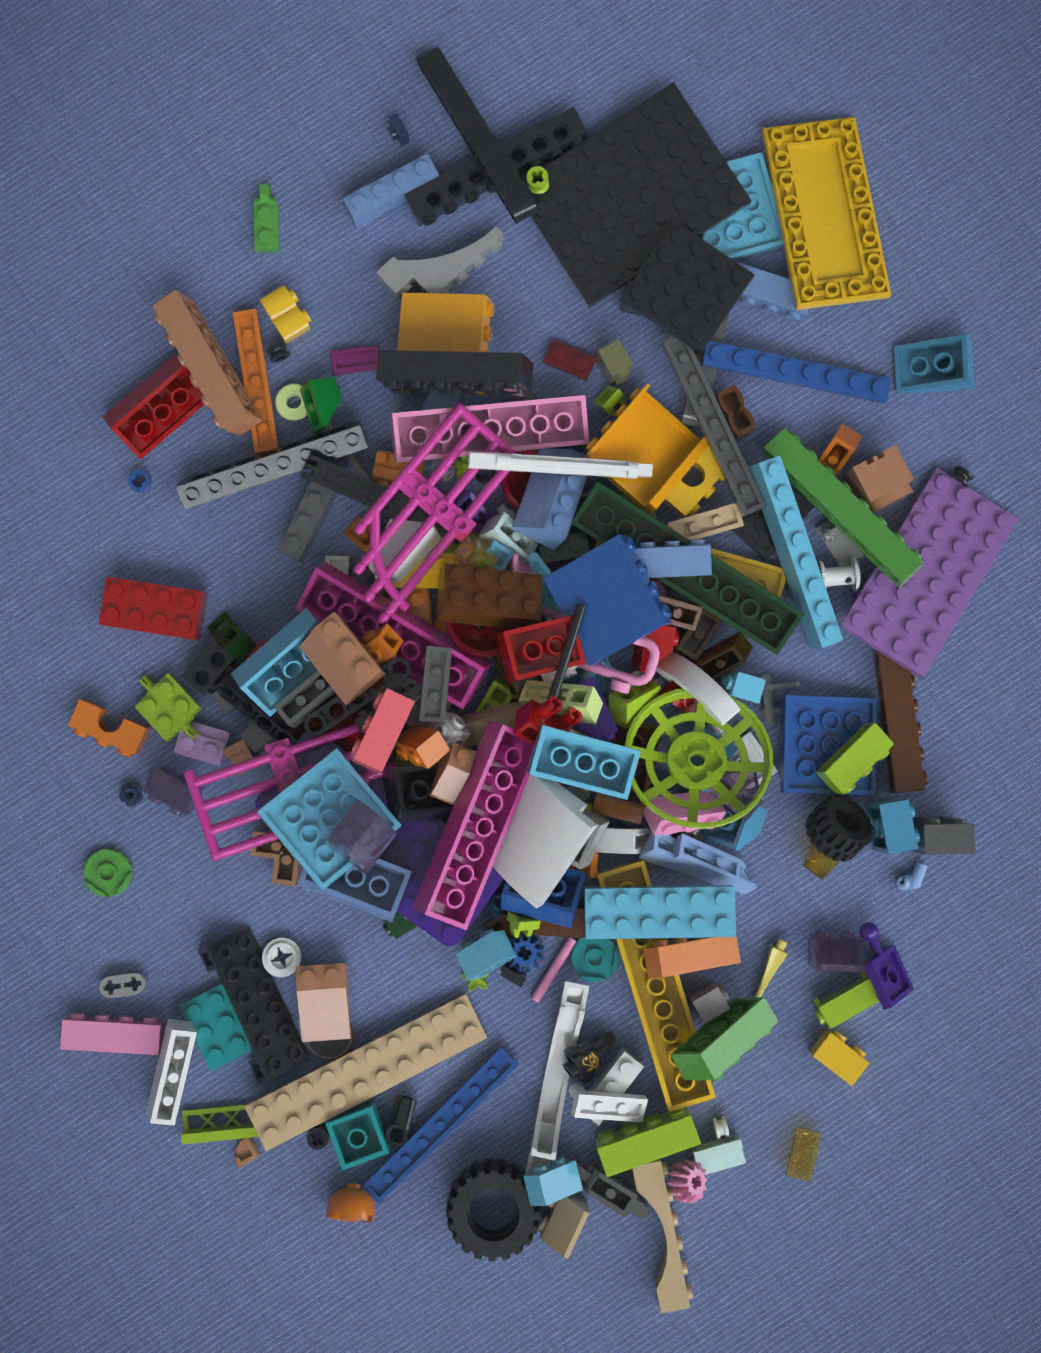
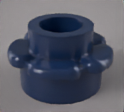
M136 783L124 784L121 788L122 791L119 793L121 802H125V805L129 807L135 806L136 803H140L143 799L142 788Z

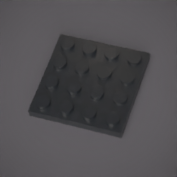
M674 221L620 301L701 354L755 274Z

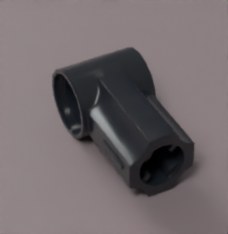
M397 1094L385 1136L391 1146L399 1147L406 1142L417 1099ZM393 1128H400L404 1133V1137L400 1140L394 1139L391 1135V1130Z

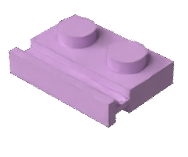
M193 721L191 725L200 733L199 736H196V739L191 740L184 731L179 732L173 753L217 766L222 765L224 758L222 750L227 748L231 732Z

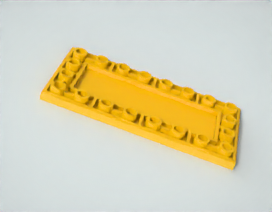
M855 117L763 128L761 134L796 310L890 298L891 290Z

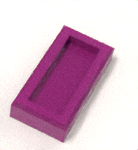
M378 345L330 350L334 376L377 371Z

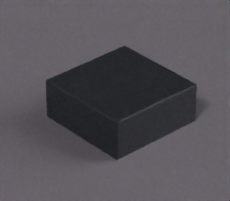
M508 963L504 965L500 974L520 988L527 978V974L522 971L520 973L517 972L515 967L510 968Z

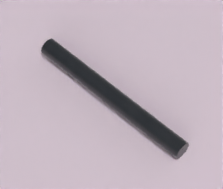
M577 604L548 698L556 696L557 699L559 697L587 608L582 604Z

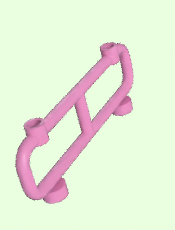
M545 606L541 607V616L551 619L563 617L558 610ZM647 637L632 643L643 646L650 652L646 670L640 676L600 664L588 666L587 662L586 664L578 665L577 668L612 678L609 688L628 694L631 685L641 686L652 680L657 668L660 652L656 643Z

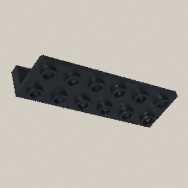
M249 927L198 950L207 972L217 971L254 1052L255 1057L248 1062L258 1083L270 1081L309 1059L273 977L263 965L262 953Z

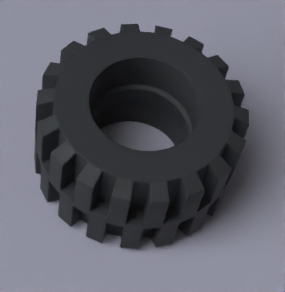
M830 795L825 798L807 816V822L805 823V827L808 829L806 833L811 838L810 842L812 845H815L820 853L822 852L825 857H831L837 862L840 860L847 862L853 859L870 843L874 834L872 832L873 825L870 823L871 820L865 814L864 809L860 808L855 801L852 802L848 797H842L841 795Z

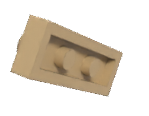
M736 503L667 522L669 527L690 540L704 538L744 526Z

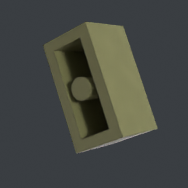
M620 339L597 352L596 363L608 385L615 384L619 386L629 380L628 376L631 374L633 363Z

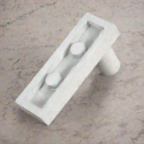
M578 1082L571 1084L569 1087V1093L574 1099L571 1114L575 1118L643 1122L648 1102L645 1095L586 1091Z

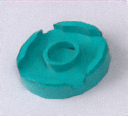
M583 936V938L578 939L571 952V964L575 972L583 980L589 982H602L616 971L619 963L618 950L610 939H586Z

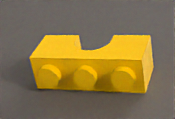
M709 446L693 464L702 474V483L699 486L690 487L680 480L663 501L681 518L687 515H694L701 507L697 503L703 497L708 499L716 490L713 485L717 480H725Z

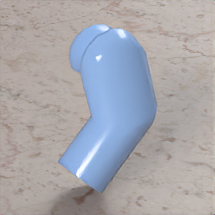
M916 862L911 874L897 879L896 885L899 890L910 891L920 887L928 866Z

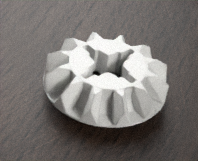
M277 938L265 947L262 954V962L267 972L271 975L287 977L296 971V966L300 965L301 952L297 944L292 940ZM278 947H280L284 954L292 953L286 959V968H284L280 961L271 962V960L278 956Z

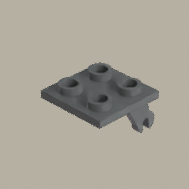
M761 675V678L766 680L762 692L764 705H761V717L766 719V724L777 723L776 713H782V708H774L773 690L800 687V682L773 684L772 675Z

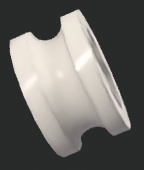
M721 1116L719 1120L712 1118L717 1140H721L722 1136L730 1138L725 1116Z

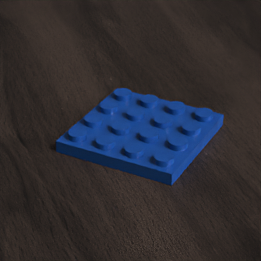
M782 695L780 793L834 794L817 775L816 771L865 723L877 724L878 698ZM876 763L872 766L873 770L867 776L861 777L855 783L856 787L848 795H876Z

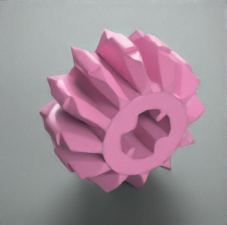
M682 1160L677 1164H673V1171L668 1173L671 1179L667 1184L671 1185L670 1194L675 1196V1200L693 1203L703 1198V1191L707 1190L705 1182L708 1179L704 1177L706 1169H703L700 1163L690 1160Z

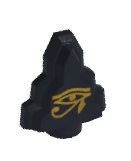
M613 1033L600 1034L591 1041L585 1040L579 1044L574 1043L563 1050L567 1061L562 1066L573 1080L579 1078L586 1084L593 1078L594 1072L601 1065L602 1058L614 1046L616 1038Z

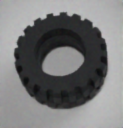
M484 1159V1163L478 1164V1162L471 1164L470 1169H464L451 1186L446 1208L448 1229L452 1231V1238L456 1244L461 1243L462 1250L467 1254L470 1251L473 1252L474 1258L481 1260L482 1256L488 1257L489 1262H496V1257H502L503 1261L510 1259V1254L515 1253L518 1255L523 1251L524 1245L529 1246L533 1240V1234L537 1233L540 1206H530L523 1177L525 1171L521 1172L518 1165L514 1163L508 1165L506 1160L498 1159V1162ZM487 1189H499L511 1195L517 1207L513 1222L498 1230H490L478 1225L473 1220L470 1212L471 1202L478 1193Z

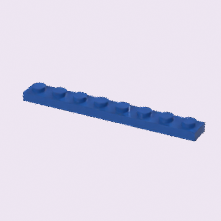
M710 341L703 350L701 366L883 404L888 400L891 378Z
M501 1046L362 1187L380 1204L519 1063Z

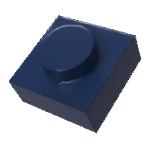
M396 113L388 117L390 127L387 129L393 141L398 140L401 147L409 143L408 132L398 114Z

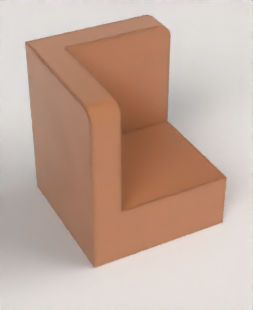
M244 739L222 750L226 759H230L232 765L256 757Z

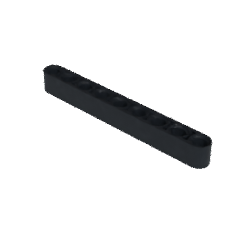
M436 46L416 57L423 75L513 221L518 224L538 213L532 196L439 47Z

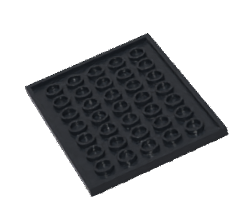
M674 82L543 167L547 171L549 188L544 194L536 195L529 190L527 179L522 181L538 209V213L530 217L589 308L628 284V280L632 281L635 279L674 221L700 237L751 204L750 197ZM540 178L539 180L534 179V183H536L537 181L542 182V178Z

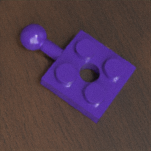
M865 922L859 928V935L863 940L869 942L874 956L863 965L883 1010L889 1009L914 990L895 945L887 946L882 950L877 939L879 935L878 927L872 922Z

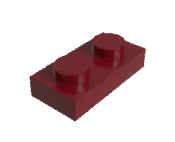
M552 340L543 364L587 382L596 358Z

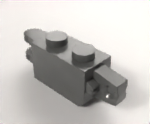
M576 1161L581 1185L588 1195L624 1217L628 1213L638 1216L640 1219L648 1216V1204L638 1196L636 1188L615 1175L607 1177L604 1168L596 1163L594 1165L589 1163L586 1167Z

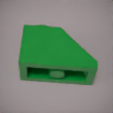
M335 377L309 380L300 389L313 434H318L328 424L341 401V391L336 384Z

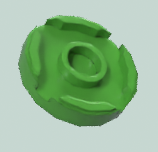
M102 849L94 852L87 859L83 868L84 881L94 894L101 897H112L120 894L130 885L133 878V867L130 859L123 852L116 849Z

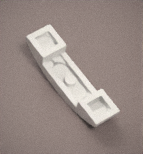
M672 652L658 662L656 672L668 682H676L704 705L705 712L722 726L740 711L738 705L717 682L684 657Z

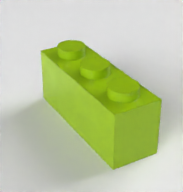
M865 723L816 773L834 794H848L856 787L855 783L861 777L867 776L873 770L872 766L877 761H881L890 753L889 749L894 743L876 723Z

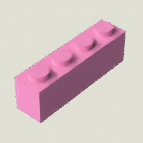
M70 1013V1016L62 1020L60 1049L159 1055L165 1033V1022L158 1021V1017H144L143 1020H134V1016L122 1015L119 1016V1019H112L108 1014H95L94 1018L85 1017V1013Z

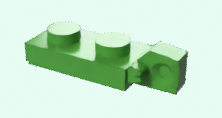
M259 184L260 198H254L253 204L255 252H280L279 206L276 197H271L269 184Z

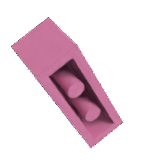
M714 789L708 794L704 791H699L698 803L719 799ZM689 792L672 795L688 801ZM657 796L650 801L666 814L687 821V808L675 805L663 796ZM723 805L713 809L698 810L697 822L706 823L721 820L726 812ZM647 806L645 807L643 814L654 836L699 830V828H689L671 823L653 813Z

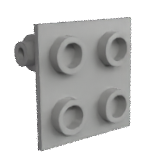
M830 521L816 528L839 567L849 565L851 558L857 560L864 555Z

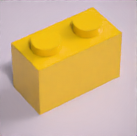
M826 1029L809 1053L849 1085L853 1086L870 1064L864 1058L866 1053L856 1045L851 1048L845 1044L847 1038L835 1030L831 1033Z

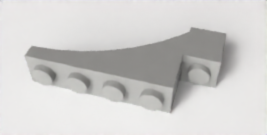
M496 226L488 234L471 245L440 257L423 260H397L393 256L376 272L377 278L396 299H399L402 293H410L414 288V284L423 293L450 294V289L455 284L461 285L467 279V273L473 268L475 270L478 269L485 262V257L490 252L495 253L503 245V232Z

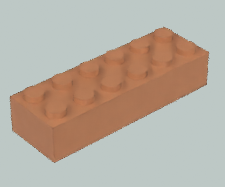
M175 289L152 306L156 312L154 315L156 321L161 327H165L168 333L166 335L167 340L173 347L177 348L179 352L177 357L181 364L189 369L191 373L189 378L193 385L201 390L203 403L213 411L214 416L212 418L215 424L220 429L223 428L229 433L232 432L241 436L263 421L262 417L195 301Z

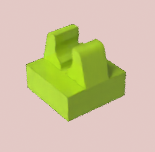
M608 385L593 401V404L598 409L615 417L614 406L617 403L620 406L626 405V402L623 398L624 394L619 388Z
M508 911L507 920L510 922V932L515 938H519L520 931H523L527 937H530L534 930L540 928L541 920Z

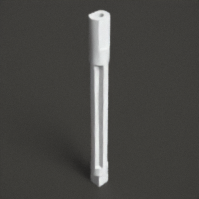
M469 451L468 468L634 479H637V477L650 478L653 471V464H642L636 461Z

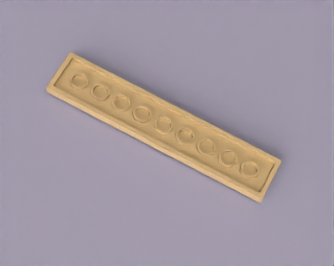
M465 993L246 1104L245 1109L265 1151H268L487 1039V1036Z

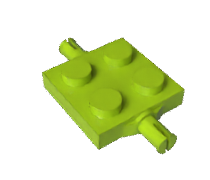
M168 673L156 684L147 675H144L143 679H140L139 682L148 692L135 708L165 741L169 742L177 733L182 731L191 740L196 739V736H199L200 733L191 725V722L203 707L171 673Z

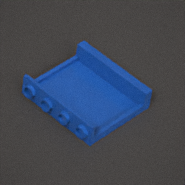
M619 534L543 578L563 617L574 615L577 604L587 607L579 630V637L588 666H595L603 662L610 655L664 625L672 623L669 618L672 615L668 606L665 603H661L658 597L660 591L654 581L650 582L646 574L648 572L646 564L642 559H638L635 550H637L636 545L631 537Z

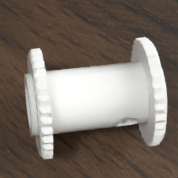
M851 558L850 566L829 568L824 567L823 561H818L817 564L825 587L851 585L853 591L859 590L860 569L855 558Z

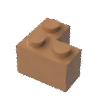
M253 831V837L270 831ZM279 839L251 848L250 856L274 859L271 883L290 886L298 885L302 867Z

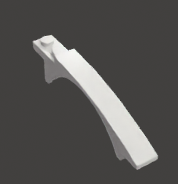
M565 981L536 1113L525 1175L533 1172V1167L551 1165L550 1161L556 1159L561 1118L569 1075L562 1066L567 1061L563 1050L574 1043L577 1044L585 1014L589 991L588 985Z

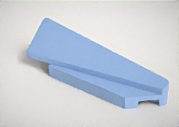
M651 833L639 855L641 860L715 885L735 886V891L742 894H747L757 887L746 876L744 872L746 866L743 860L685 834H680L675 839L670 835L654 836Z

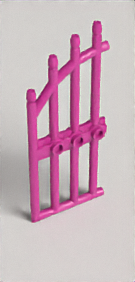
M460 402L452 409L353 530L356 534L360 535L366 530V526L370 525V548L361 558V561L355 565L353 572L360 575L373 560L378 578L370 586V589L366 591L363 600L369 603L374 599L376 593L383 587L385 588L392 600L377 619L382 625L389 620L390 615H393L398 607L403 612L410 607V604L405 600L452 541L456 538L461 543L473 530L476 523L471 518L510 471L498 470L464 512L453 501L480 469L468 468L446 496L434 487L435 484L478 432L489 441L482 452L494 453L498 449L501 453L517 454ZM461 416L471 427L426 480L415 469ZM401 490L410 500L380 535V512L396 492ZM419 506L429 516L385 568L380 551L415 508ZM436 522L439 523L448 532L398 591L390 578Z
M355 723L290 745L288 738L264 746L266 754L195 777L193 770L183 773L212 861L214 862L272 842L278 838L270 831L219 849L215 834L261 819L257 814V811L261 808L211 825L207 810L277 786L281 793L319 763L298 768L294 754L359 733ZM351 751L342 754L348 762L353 761L355 757L351 755ZM270 763L275 777L203 801L199 786ZM396 763L388 764L384 767L381 774L366 768L365 772L359 775L369 786L372 780L382 777L392 767L398 766Z

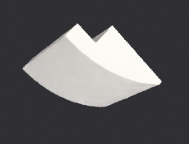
M529 775L493 867L513 889L535 908H538L545 903L597 827V824L582 813L587 804L558 782Z

